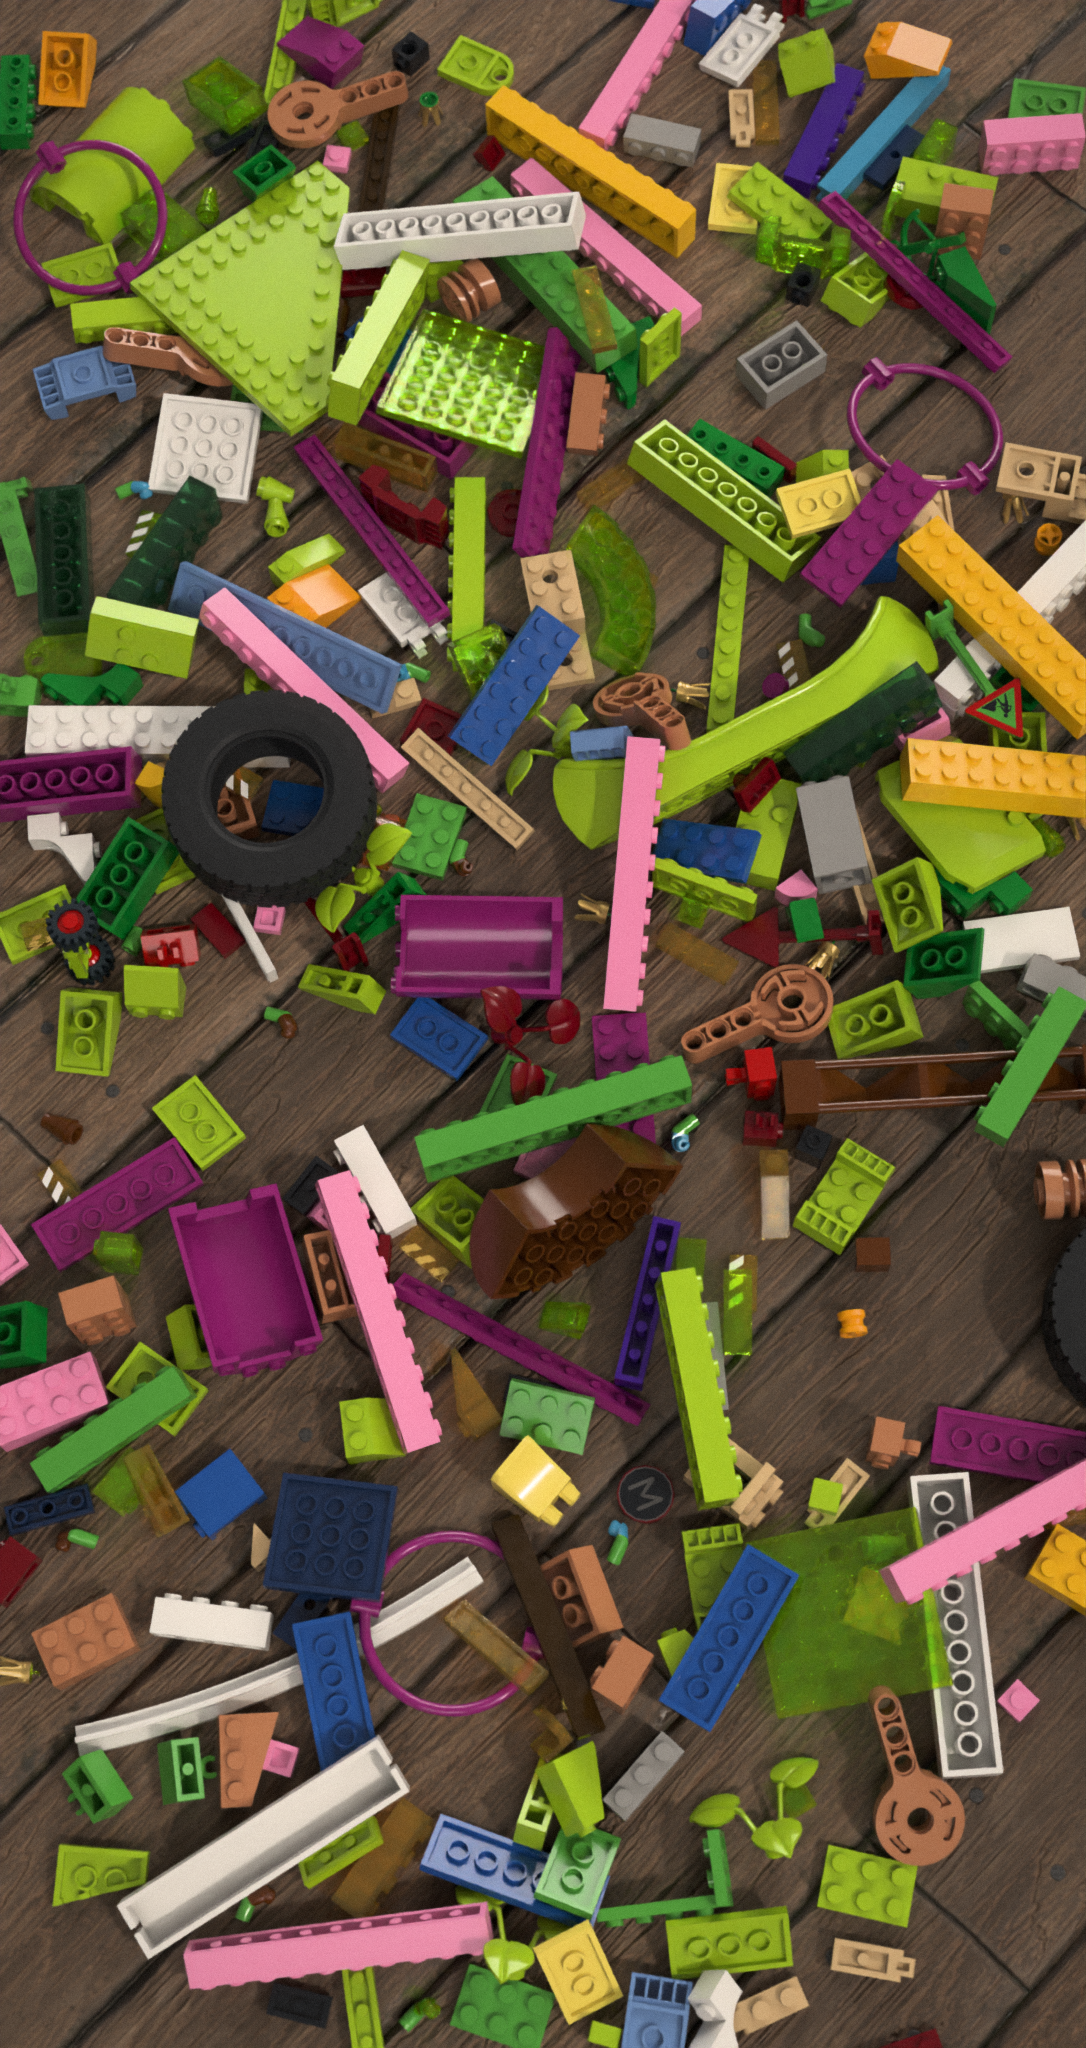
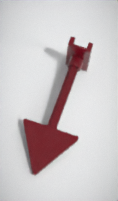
M310 897L307 899V902H303L334 942L332 948L341 970L350 972L349 969L360 962L364 967L370 965L361 940L355 932L347 937H344L337 928L335 933L330 932L320 923L316 915V900Z
M773 907L722 938L724 944L773 968L779 967V945L781 943H797L792 931H779V911L777 907ZM868 910L867 925H856V928L823 929L824 938L807 941H870L872 954L884 955L881 940L883 927L879 910Z

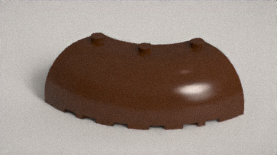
M586 1124L572 1146L545 1171L515 1186L489 1189L474 1219L470 1234V1261L479 1286L490 1299L512 1298L519 1296L520 1292L529 1289L532 1293L540 1291L541 1286L551 1281L554 1284H558L572 1277V1271L582 1265L589 1267L607 1254L605 1249L616 1240L621 1243L636 1229L634 1224L638 1219L642 1218L645 1214L649 1215L654 1208L651 1205L660 1193L663 1195L667 1193L683 1165L666 1150L636 1133L614 1126Z

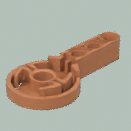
M392 71L337 90L330 89L316 81H298L289 84L278 91L269 104L268 120L271 130L281 143L289 147L302 149L320 145L327 141L336 130L340 131L342 123L404 103L409 96L405 76L399 71ZM303 113L312 114V116L307 119H297L298 116Z
M117 327L108 328L104 333L102 354L109 361L172 371L178 370L182 376L188 375L198 382L211 386L233 385L229 379L181 335L170 336Z
M637 672L634 675H629L609 683L594 697L593 707L596 717L604 725L611 727L643 726L654 737L660 739L661 743L670 750H681L691 743L685 717L670 705L672 701L670 686L667 679L661 675Z
M798 964L776 967L760 978L751 992L749 1003L687 1031L681 1039L684 1058L693 1064L701 1063L758 1035H766L784 1043L808 1041L819 1035L832 1018L834 1006L831 987L819 972L810 967ZM788 996H798L803 1000L799 1007L793 1009L787 1008L782 1004V1001ZM741 1021L749 1022L746 1026L737 1025ZM716 1033H724V1034H725V1035H724L723 1037H721V1038H715V1037H713V1035L716 1034ZM693 1044L700 1045L698 1049H689V1046Z
M884 1685L876 1686L869 1692L868 1703L889 1774L887 1780L880 1787L881 1792L874 1805V1830L883 1848L896 1860L914 1866L933 1864L948 1856L959 1843L965 1826L964 1808L954 1789L944 1779L934 1775L932 1771L919 1768L900 1701L889 1687ZM891 1698L890 1704L887 1707L878 1708L880 1700ZM893 1726L899 1727L898 1732L894 1736H886L889 1728ZM907 1755L904 1763L894 1764L898 1756ZM894 1801H895V1805H894V1809H893V1814H891V1812H892V1807H893V1804H894ZM925 1808L928 1811L927 1820L920 1826L909 1825L907 1822L908 1815L914 1809ZM954 1817V1822H953V1827H952V1832H951L950 1829H951V1826H952V1818Z

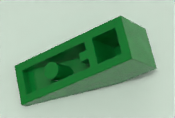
M397 872L343 927L349 935L355 932L360 938L361 943L364 944L400 922L395 921V906L400 905L401 895H426V893L414 878Z

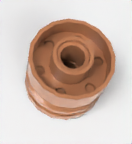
M477 258L469 259L459 265L458 273L450 271L447 276H442L437 281V289L444 305L456 321L462 325L471 322L472 318L476 319L480 315V310L486 312L501 301V294L494 277L488 268Z
M1078 1159L1076 1166L1073 1160H1067L1064 1173H1062L1058 1161L1037 1162L1034 1178V1197L1042 1220L1062 1219L1065 1206H1067L1071 1218H1077L1079 1211L1081 1216L1086 1218V1159Z

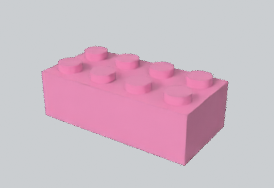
M1082 113L984 120L978 148L981 174L996 176L1009 173L1021 174L1024 172L1078 169L1086 139Z
M91 1352L84 1353L0 1386L1 1448L6 1452L83 1423L95 1414L100 1416L108 1411L107 1406L111 1403L97 1359Z

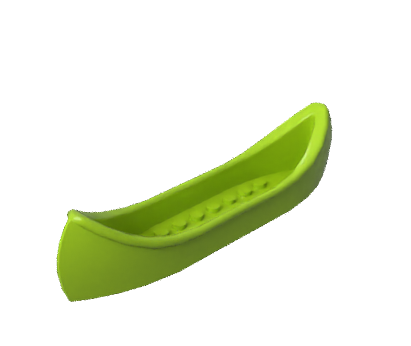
M880 596L874 605L863 632L854 644L831 666L790 691L691 740L690 745L681 750H665L664 762H659L658 773H663L662 790L656 789L655 799L661 800L659 817L654 816L653 825L733 786V779L737 773L748 775L764 757L772 758L775 764L876 710L877 704L937 672L939 670L937 652L930 633L921 620L901 603L889 597ZM565 758L560 760L554 767L553 794L560 816L575 837L591 850L618 841L626 758L583 761Z

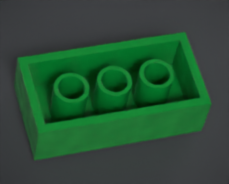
M127 817L77 896V902L79 903L82 900L86 905L89 904L95 913L99 925L125 940L178 856L179 852L176 846L130 817Z

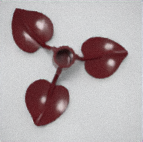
M492 986L481 989L480 993L484 1003L485 1017L491 1028L492 1040L497 1044H504L505 1050H510L525 1061L515 1063L511 1071L510 1088L513 1103L517 1106L526 1103V1100L531 1097L541 1096L546 1083L542 1068L538 1065H531V1059L513 1047V1045L522 1040L523 1033L542 1031H549L550 1040L554 1044L570 1042L580 1027L579 1008L568 999L553 1000L545 1014L547 1026L519 1027L515 1020L522 1011V1002L519 994L515 990L504 986Z

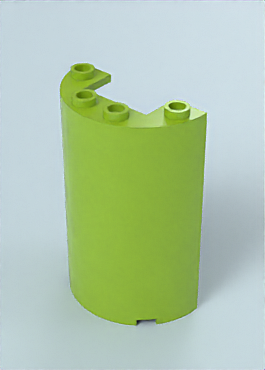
M135 87L124 88L76 140H103L128 148L151 167L161 186L195 149L192 132L171 111L170 105L163 99L158 100L143 87L140 89ZM85 150L64 156L67 164L59 173L50 175L47 171L31 188L30 199L48 212L56 204L82 221L86 236L100 245H104L112 241L152 197L154 192L144 174L129 160L107 151Z

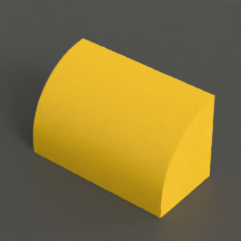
M148 761L135 784L154 806L162 808L161 795L163 793L161 790L162 780L165 777V768Z

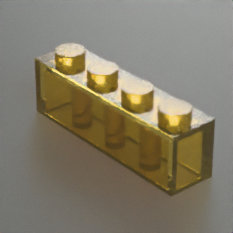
M345 422L333 442L336 459L366 470L372 465L380 466L389 471L390 479L427 493L438 473L436 456Z
M402 1797L380 1828L384 1843L359 1858L331 1900L356 1919L373 1917L380 1907L377 1900L383 1892L389 1894L397 1883L398 1878L395 1875L401 1866L406 1869L414 1859L416 1853L412 1850L419 1840L424 1843L434 1829L431 1826L433 1819Z

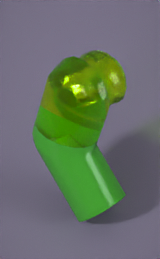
M428 1996L411 2006L398 2022L410 2032L425 2015L429 2019L436 2018L441 2012V2007L436 2003L435 1998Z

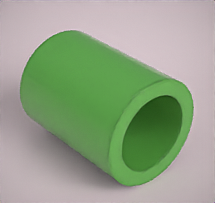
M133 926L122 943L121 948L127 953L137 956L142 949L140 936L143 929Z

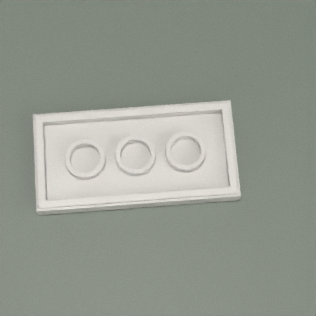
M1070 907L964 921L962 924L963 930L981 927L985 929L981 973L1024 968L1034 953L1037 955H1047L1055 963L1079 960L1080 958Z

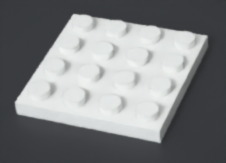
M163 393L148 489L153 493L248 504L263 411L253 403Z

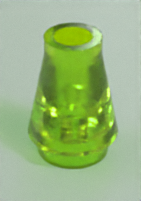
M212 187L203 189V194L195 210L198 220L203 224L215 223L220 215L217 191Z
M1039 818L1032 823L1042 836L1046 849L1044 855L1054 858L1066 848L1065 838L1049 826L1043 818Z

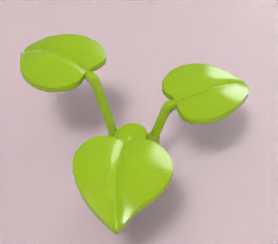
M546 685L523 720L529 721L535 715L553 730L552 747L555 748V752L530 749L527 752V750L522 749L511 761L506 773V789L511 796H513L514 789L529 772L533 762V755L550 756L558 760L561 756L574 759L571 753L570 732L577 730L588 721L580 707L576 704H571L562 713L557 727L548 721L540 713V708L546 703L548 698V685Z
M394 824L378 826L371 833L366 843L367 849L370 851L367 853L366 858L371 869H356L352 867L357 886L339 883L337 888L329 886L320 893L316 901L315 911L320 923L326 929L335 933L339 923L353 907L355 901L354 891L374 896L384 886V880L379 876L380 872L376 869V866L387 863L396 855L411 836L412 832Z
M797 1757L783 1760L772 1768L770 1779L773 1783H779L777 1785V1821H767L761 1827L756 1828L744 1810L738 1807L740 1804L739 1797L733 1794H718L704 1800L691 1813L689 1821L702 1827L713 1828L729 1823L735 1817V1814L740 1815L753 1832V1844L763 1849L767 1858H791L803 1828L800 1821L792 1818H783V1789L785 1786L797 1788L805 1784L816 1772L819 1762L813 1758Z
M460 1885L455 1888L456 1900L459 1905L487 1902L489 1911L493 1909L496 1913L500 1939H492L484 1945L483 1957L489 1970L500 1984L507 1980H520L525 1976V1970L534 1963L533 1948L541 1936H544L547 1941L572 1928L544 1916H539L537 1925L540 1929L535 1932L529 1946L518 1941L508 1942L506 1941L502 1911L499 1906L505 1902Z

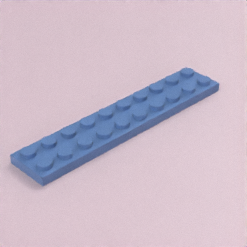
M187 561L180 563L168 607L169 611L178 615L199 619L203 602L223 588H226L332 690L381 714L388 712L402 664ZM199 619L200 626L211 630L210 628L205 627L202 621Z

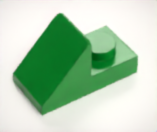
M815 898L792 901L789 903V906L785 907L786 918L797 943L824 938Z

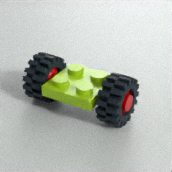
M71 899V904H68L67 900H62L63 906L60 907L57 903L54 905L56 911L50 910L48 913L50 918H46L47 932L57 948L61 950L63 947L64 964L70 976L76 982L80 981L82 985H86L88 981L92 986L95 985L94 980L98 979L99 983L104 982L102 977L105 975L108 978L111 975L109 970H114L113 962H115V957L108 942L98 935L99 923L95 913L89 904L86 905L82 900L78 903L76 899Z

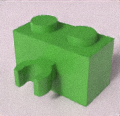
M0 674V715L28 717L29 705L40 706L43 689L38 678L29 675L10 677L6 674Z
M199 1737L176 1739L157 1744L163 1805L204 1799L203 1780L215 1778L217 1772L208 1773L206 1771V1763L215 1761V1757L205 1756L201 1758Z
M102 1749L80 1756L62 1773L74 1792L69 1795L68 1802L70 1803L78 1799L81 1807L76 1811L77 1816L87 1813L93 1824L116 1815L133 1799Z

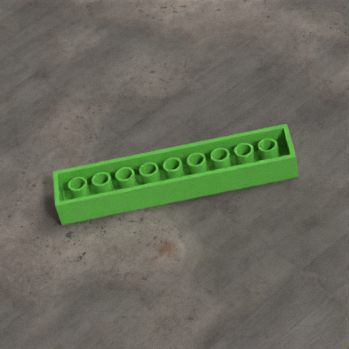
M492 176L454 199L453 203L513 197ZM564 251L490 257L554 327H558L563 335L567 337L571 346L596 373L637 348L636 328Z
M668 1055L661 1058L657 1063L651 1065L642 1063L625 1073L621 1071L612 1072L602 1080H586L580 1083L579 1087L557 1089L552 1093L553 1095L543 1098L542 1096H534L527 1099L526 1103L517 1106L515 1104H507L494 1113L481 1112L474 1115L471 1120L464 1122L455 1120L438 1130L434 1128L423 1130L414 1139L427 1183L577 1138L586 1124L616 1126L691 1103L692 1083L682 1055L677 1057Z

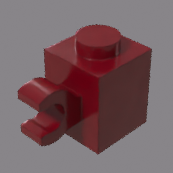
M745 1111L743 1145L776 1147L777 1138L782 1139L783 1122H778L779 1113Z

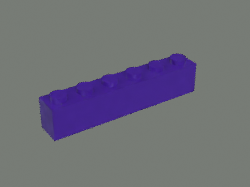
M839 63L836 64L834 69L835 82L826 85L783 174V182L808 199L813 190H818L817 185L822 178L820 175L822 171H827L830 163L829 156L831 152H836L839 144L838 137L840 134L844 135L848 125L847 118L849 115L853 116L857 106L856 99L857 97H862L866 87V83H863V71Z
M653 1216L614 1377V1385L638 1391L643 1390L660 1318L655 1283L660 1273L671 1271L680 1235L681 1222Z

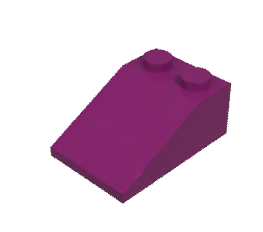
M307 16L277 42L276 46L320 83L333 89L361 64L365 45L348 31Z

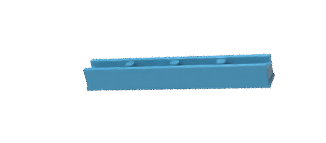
M942 66L938 76L913 77L818 183L817 188L822 191L816 196V200L820 202L821 199L834 191L847 200L863 182V174L906 125L911 127L948 86L951 69Z

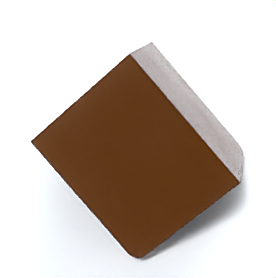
M890 1237L857 1238L855 1241V1272H888L891 1266Z

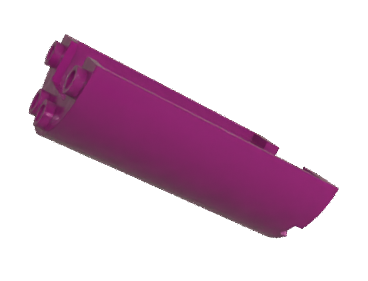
M401 895L400 905L395 906V921H400L401 941H396V957L400 958V963L395 965L394 977H391V994H396V997L482 999L481 989L492 986H504L515 990L521 999L561 1000L563 897Z
M277 1184L250 1189L247 1198L244 1200L197 1210L195 1202L168 1208V1214L212 1369L218 1376L242 1374L243 1378L258 1374L259 1370L269 1368L270 1371L282 1369L286 1366L285 1362L317 1352L316 1347L323 1341Z

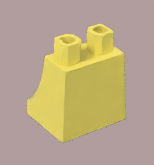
M529 1435L520 1442L491 1478L493 1489L536 1521L540 1522L542 1520L553 1528L563 1517V1514L553 1506L555 1502L561 1498L571 1507L580 1497V1492L571 1483V1478Z

